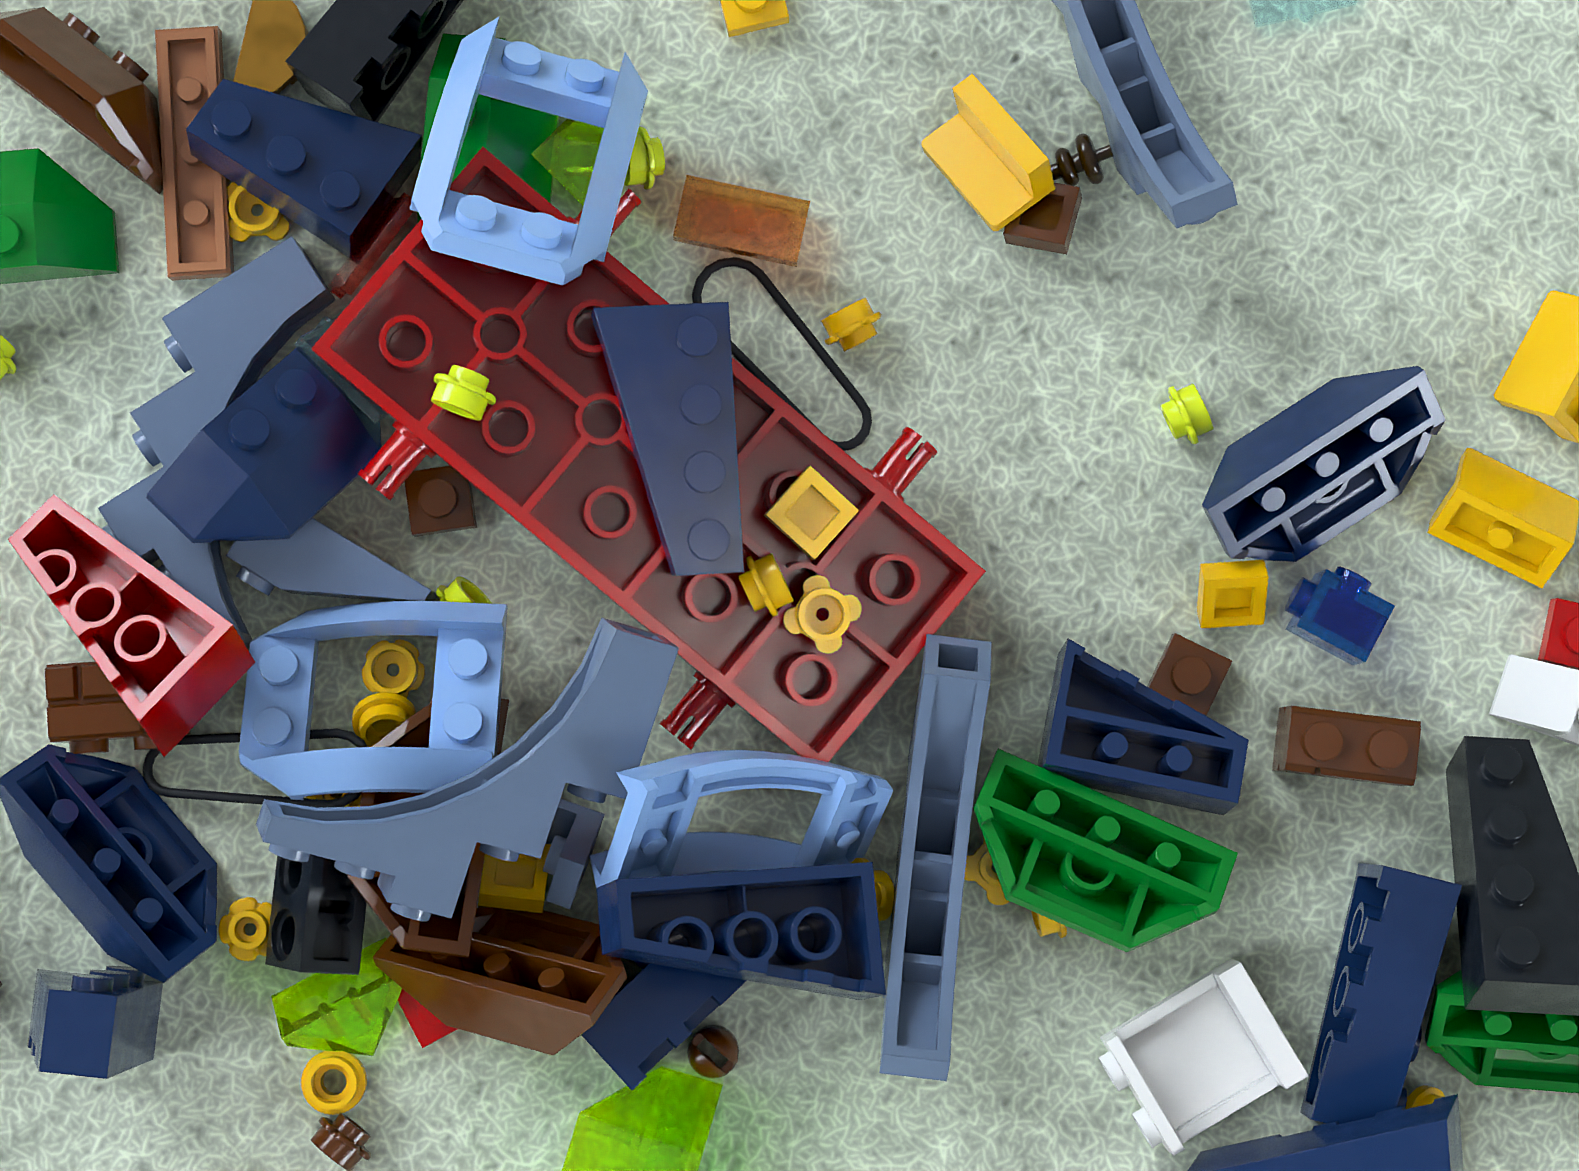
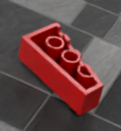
M55 494L8 538V541L163 757L183 739L255 663L231 622Z

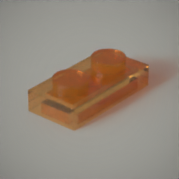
M686 175L673 238L677 242L797 267L810 209V201Z

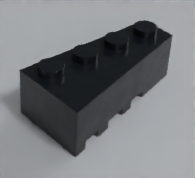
M336 0L285 62L306 93L327 108L378 122L463 0Z
M1464 736L1446 768L1455 884L1462 885L1456 907L1464 1008L1468 1010L1579 1016V873L1530 740Z

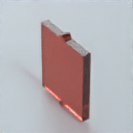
M404 192L400 197L392 199L355 253L346 260L328 286L332 288L330 292L339 299H342L344 295L351 296L414 212L410 210L412 198Z

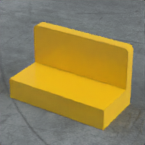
M972 73L952 88L959 113L925 137L921 145L924 153L992 231H999L1055 190V185L1047 156Z
M1553 290L1547 294L1498 385L1494 398L1503 406L1539 416L1559 437L1579 443V296Z
M1467 448L1460 458L1455 483L1433 514L1427 533L1543 588L1574 545L1579 517V501L1472 448Z

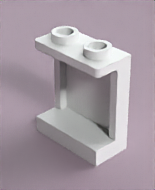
M1233 959L1219 965L1100 1037L1108 1050L1107 1053L1099 1057L1107 1075L1118 1091L1129 1086L1141 1106V1109L1132 1113V1116L1152 1148L1163 1143L1164 1147L1173 1156L1185 1149L1182 1145L1184 1142L1280 1085L1288 1089L1309 1076L1242 963Z

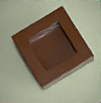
M1054 183L1055 190L1005 226L1003 235L1006 244L1067 255L1082 201L1080 187Z
M451 466L415 470L404 481L411 533L414 537L477 528L471 483Z
M1174 633L1171 635L1147 687L1172 701L1177 699L1207 716L1232 664V660Z

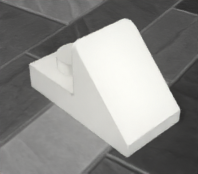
M1511 654L1508 656L1489 715L1579 747V670Z

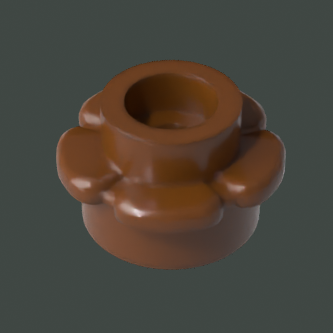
M340 1113L334 1121L327 1117L319 1119V1123L322 1126L311 1138V1141L330 1159L347 1171H352L362 1157L366 1160L371 1158V1153L364 1146L371 1136L356 1122L343 1113Z

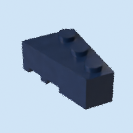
M222 79L186 128L192 156L238 186H242L246 191L272 208L275 207L281 214L349 258L353 256L421 159V134L226 79Z
M1068 638L1057 656L1038 766L1088 788L1218 815H1225L1239 803L1248 739L1181 701L1168 699L1138 682L1140 678L1124 669L1119 671L1088 654L1085 652V647Z
M634 961L642 970L626 985L620 987L596 1023L581 1036L622 1081L633 1090L647 1077L645 1074L673 1048L676 1049L692 1034L691 1031L718 1006H721L747 980Z
M106 966V970H90L89 974L37 969L27 1046L31 1048V1055L34 1056V1062L38 1071L108 1079L153 1060L163 983L144 980L145 973L128 966Z

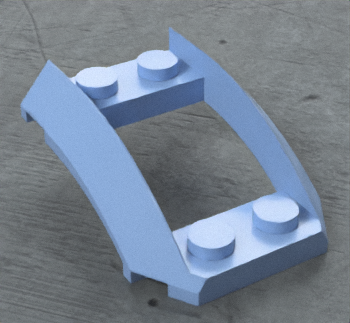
M499 17L463 38L460 42L430 132L411 199L410 210L419 212L423 220L421 232L432 251L551 283L565 285L580 276L584 264L594 259L604 262L648 90L626 52L618 72L601 67L598 63L588 59H571L539 50L534 45L526 42H510L495 38ZM478 94L604 128L578 225L558 220L546 213H533L492 202L483 196L466 195L450 190Z
M386 601L341 605L306 611L254 638L250 642L249 652L255 663L247 671L240 734L239 759L241 765L263 781L266 780L285 793L291 800H304L305 796L336 793H427L471 774L497 756L507 604ZM365 636H438L428 748L355 747L308 751L320 641Z
M755 750L698 752L616 772L628 794L610 849L589 855L595 885L598 888L617 879L849 864L855 858L865 857L893 789L887 780L877 775L813 758ZM758 788L794 789L822 794L802 845L750 834L687 832L698 799L702 796Z

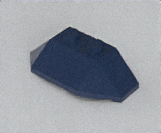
M318 340L295 348L203 427L147 493L146 498L192 543H212L213 540L255 541L290 539L359 477L357 473L364 469L382 447L379 407L312 351L311 348Z
M1419 366L1334 378L1229 445L1202 503V507L1225 553L1231 559H1245L1248 557L1268 561L1297 562L1402 494L1423 459L1431 436L1437 435L1446 421L1425 370Z
M48 744L0 777V798L24 857L107 955L165 983L216 943L217 863L162 798L148 787L144 777L135 767L91 755L73 754L66 752V748Z

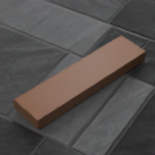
M218 26L155 30L168 278L176 281L227 277L234 273L233 238L230 236L229 221L232 218L229 213L227 189L230 181L191 155L186 128L222 79H224L222 31Z

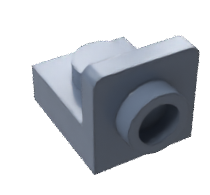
M560 799L546 844H551L543 867V872L554 875L546 901L571 909L589 864V855L593 853L605 814Z

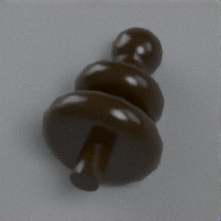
M1084 133L1079 134L1075 139L1078 153L1071 155L1070 151L1066 148H1060L1056 151V163L1050 165L1053 180L1062 178L1066 185L1071 186L1078 184V173L1084 171L1089 182L1092 184L1101 183L1104 175L1100 161L1114 157L1110 145L1095 150L1090 136Z

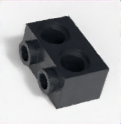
M310 854L308 862H298L277 856L266 965L304 973L359 975L367 902L350 882L348 874L334 867L335 860Z

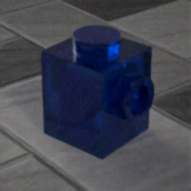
M1337 566L1334 573L1325 569L1314 574L1311 581L1305 577L1299 580L1285 606V611L1293 614L1285 630L1351 665H1357L1367 661L1395 605L1370 593L1369 589L1372 583L1349 569Z

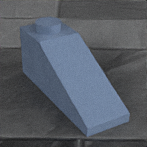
M314 518L306 523L290 539L235 541L226 554L227 557L242 565L236 577L268 596L276 586L291 594L374 601H435L437 598L436 592Z

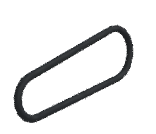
M737 257L719 259L706 266L695 281L692 292L693 303H702L701 294L704 283L712 273L721 268L735 266L746 269L756 276L862 413V427L854 438L843 442L831 441L843 451L851 450L862 444L869 435L872 425L870 408L765 272L751 261ZM731 341L732 355L748 371L814 425Z
M337 728L310 730V739L339 738L348 740L356 747H367L365 741L351 731ZM241 733L185 735L177 745L240 742ZM158 749L149 750L143 763V777L148 787L157 795L170 798L261 805L264 799L315 808L345 807L358 799L362 792L348 793L341 798L331 800L304 798V800H291L289 797L168 788L157 783L153 776V764L160 751Z

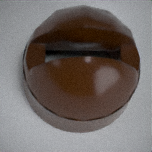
M709 1025L699 1029L700 1031H697L692 1036L693 1038L688 1045L687 1055L691 1067L699 1075L706 1078H720L727 1075L733 1070L738 1061L739 1045L737 1046V1039L734 1035H731L732 1033L722 1026ZM704 1038L728 1059L721 1068L697 1047Z

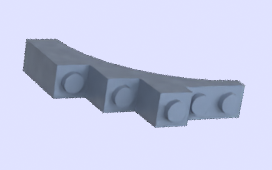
M1051 0L1064 16L1080 81L1100 104L1109 143L1114 155L1115 167L1136 195L1147 192L1176 229L1187 224L1204 223L1212 219L1218 212L1238 205L1232 180L1215 160L1191 122L1155 50L1135 0Z
M293 236L162 317V320L172 336L164 340L165 346L184 373L192 368L195 372L130 412L140 428L139 431L132 434L136 445L153 467L160 462L163 467L98 508L108 524L102 528L105 532L149 564L161 559L163 565L156 569L231 622L248 651L252 638L233 601L221 557L220 540H213L212 543H192L146 497L151 488L200 430L256 383L265 366L299 328L336 300L304 249Z
M601 618L581 665L553 706L514 745L471 774L422 795L373 806L315 808L264 799L256 822L263 842L270 844L268 849L270 852L285 859L308 862L310 854L335 860L334 867L337 870L363 879H373L375 871L381 872L377 885L386 901L392 903L390 909L399 915L419 921H428L431 913L452 919L477 842L481 843L480 851L501 860L516 862L519 854L541 859L566 783H569L567 787L569 793L589 801L604 803L607 794L626 799L628 792L616 772L640 766L679 647L662 635Z
M926 634L909 747L906 798L897 851L894 901L885 955L884 979L886 995L883 996L884 1010L879 1071L881 1074L947 1081L951 1057L955 974L964 877L976 776L991 682L992 642Z

